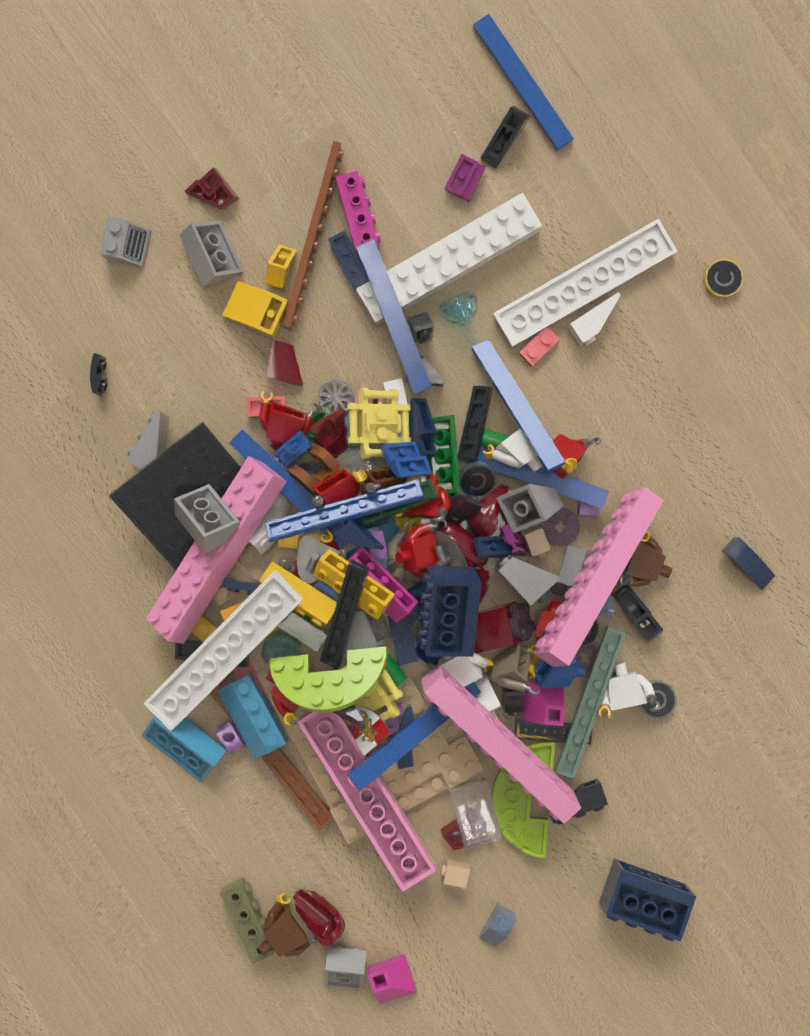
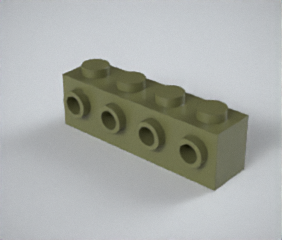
M243 877L224 886L220 895L252 964L273 955L275 950L273 949L264 956L258 947L266 940L263 934L266 918H262L259 902L256 899L254 900L251 894L252 887Z

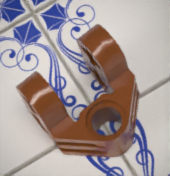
M315 443L312 444L313 447L308 452L317 461L325 466L324 468H321L313 478L295 464L287 470L299 483L314 492L312 487L337 473L340 469V464L327 450Z

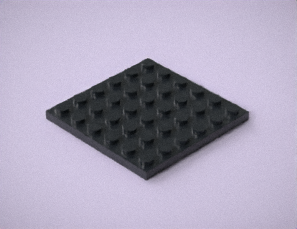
M202 421L111 492L109 497L168 563L177 570L195 540L176 517L174 498L210 484L222 499L241 467Z

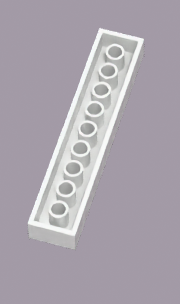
M523 193L517 195L388 270L387 273L402 311L539 233L542 224ZM370 282L356 289L357 295L375 326L385 322Z

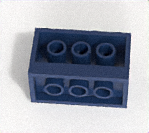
M426 566V573L422 574L424 591H421L420 601L423 604L422 610H419L421 628L417 629V639L420 640V648L424 650L425 656L473 657L482 582L474 567Z
M614 858L599 903L607 918L613 921H618L619 919L625 921V924L630 927L636 928L639 926L644 928V931L653 935L655 933L661 934L663 938L669 941H674V939L681 941L697 896L685 883Z

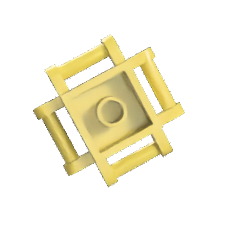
M360 388L359 403H347L350 428L348 443L360 444V456L362 459L384 457L381 449H370L369 444L411 442V437H409L410 404H397L399 397L397 389L378 391ZM368 398L388 399V404H368ZM402 432V437H398V433Z
M347 665L344 666V667H342L341 669H335V670L347 669ZM385 669L376 682L377 685L366 697L363 696L354 702L355 706L365 707L372 711L386 705L388 710L379 715L383 721L400 715L399 708L394 700L403 696V692L401 689L398 690Z

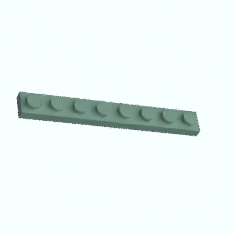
M609 626L605 628L555 768V772L575 778L626 633Z

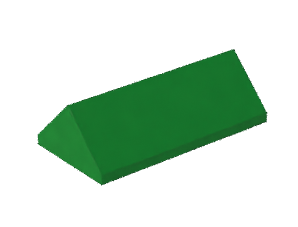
M455 415L432 418L437 434L432 436L437 455L427 461L432 474L439 476L437 485L444 488L448 494H458L460 492Z

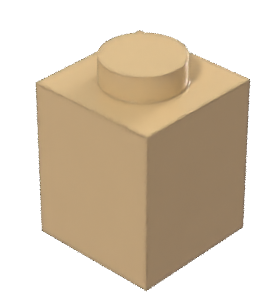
M542 528L523 535L531 557L536 556L538 559L548 555L546 551L551 549Z
M447 859L446 865L442 864L440 876L443 877V884L466 889L470 865Z

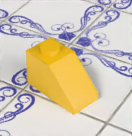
M278 245L267 263L264 283L283 288L289 278L297 250Z

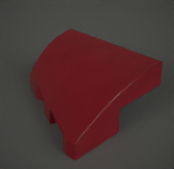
M214 167L200 180L196 179L185 190L186 194L209 203L220 210L227 208L239 199L237 194Z

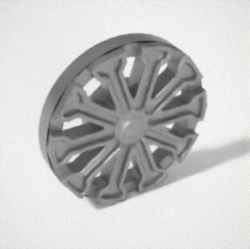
M335 379L324 383L318 392L319 405L323 411L329 414L333 413L330 411L333 405L334 412L338 411V405L347 412V406L342 402L353 403L354 401L352 389L341 380ZM337 383H340L341 386L337 390ZM329 384H333V391L329 387ZM344 387H347L348 390L345 391V392H342V390L344 389ZM324 389H327V391L329 392V394H328V393H324L323 390H324ZM350 395L351 398H344V396ZM322 396L328 397L325 400H321ZM329 403L327 408H325L324 404Z

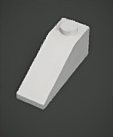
M619 292L570 323L567 327L579 346L584 343L588 346L596 340L595 336L600 332L621 296Z
M282 493L276 498L248 542L261 555L274 543H270L268 540L265 522L286 517L291 506Z

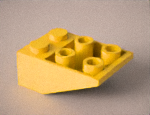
M238 281L222 316L275 339L284 320L289 301L269 291Z

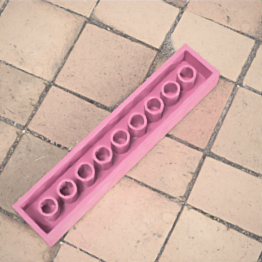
M248 456L222 497L224 503L240 521V525L222 546L204 553L195 541L148 614L146 620L167 641L184 644L287 481L265 463Z
M646 487L626 493L621 498V505L613 512L611 516L613 519L610 524L606 525L603 529L602 538L594 544L592 555L588 556L584 562L585 567L582 572L576 575L574 579L575 584L566 592V599L563 604L556 609L554 620L548 623L545 628L546 633L544 637L540 638L536 643L535 647L537 649L534 652L536 656L552 667L570 665L663 503V499Z
M439 663L422 678V689L425 693L423 695L430 703L434 702L442 715L445 717L448 715L457 729H463L467 733L466 736L471 742H477L485 755H491L500 769L505 768L508 771L509 777L514 782L519 781L522 784L521 787L528 795L532 793L536 797V802L542 808L547 807L550 815L555 820L559 819L565 824L581 809L574 790Z
M310 711L300 717L297 723L402 892L435 872L436 863L382 776L377 777L362 791H358L347 776L350 771L367 759L369 755L364 756L354 738L353 730L346 720L333 712Z

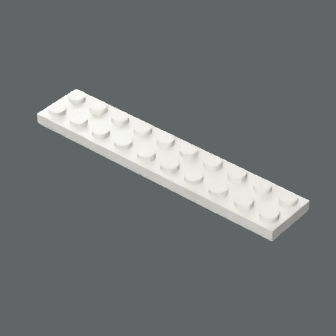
M658 218L493 313V316L510 346L514 347L544 328L549 327L676 254L678 251Z
M275 570L143 704L172 731L304 598Z

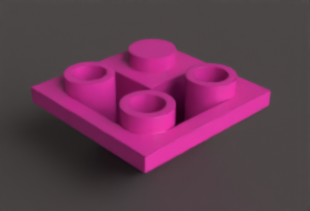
M525 682L527 686H531V691H538V682ZM564 687L540 688L538 695H531L525 690L524 712H522V720L544 725H564Z
M405 954L368 966V978L373 993L380 1004L417 992Z

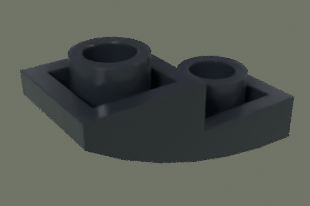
M94 353L90 367V384L92 393L102 396V393L106 391L108 386L107 378L101 375L106 369L107 362L105 357Z

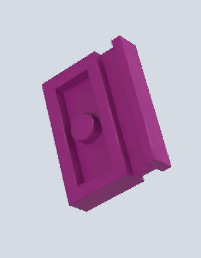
M461 154L444 190L469 202L486 166Z
M509 524L503 526L504 533H502V537L506 544L513 546L512 553L520 556L530 554V551L525 549L527 544L521 531L513 533Z

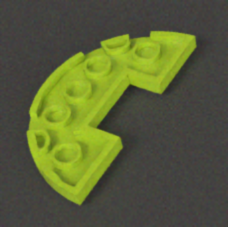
M385 646L347 650V669L310 673V657L308 654L270 658V670L276 686L293 704L295 703L309 711L333 712L354 705V702L363 696L366 697L374 689L381 673L383 674L385 670L388 649Z
M543 741L527 745L553 771L555 742ZM505 768L500 769L493 786L492 805L496 821L502 833L523 852L546 859L549 819L530 816L532 793L528 795L521 787L522 784L519 781L514 782L509 777L508 771Z

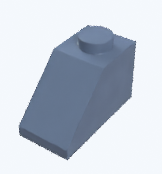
M498 903L482 929L479 938L495 947L508 937L517 921L515 912Z

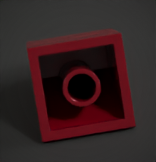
M516 601L478 611L474 653L477 654L512 646L526 638Z

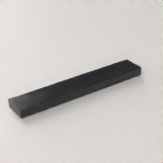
M351 560L348 564L320 659L321 662L335 669H338L341 665L370 570L369 567L354 560Z

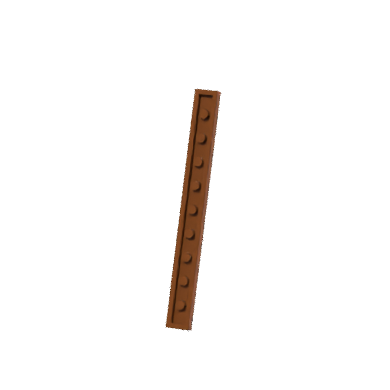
M333 141L282 324L284 329L292 331L293 326H296L299 315H296L298 307H302L304 299L301 295L303 289L306 290L309 278L306 277L308 271H312L314 260L311 259L313 253H316L318 250V234L321 235L323 232V216L326 217L328 214V198H332L334 187H332L333 180H336V176L339 173L337 165L343 159L344 150H342L341 143Z
M224 678L210 694L234 723L217 690L229 684ZM280 747L260 756L319 831L334 820L329 808Z

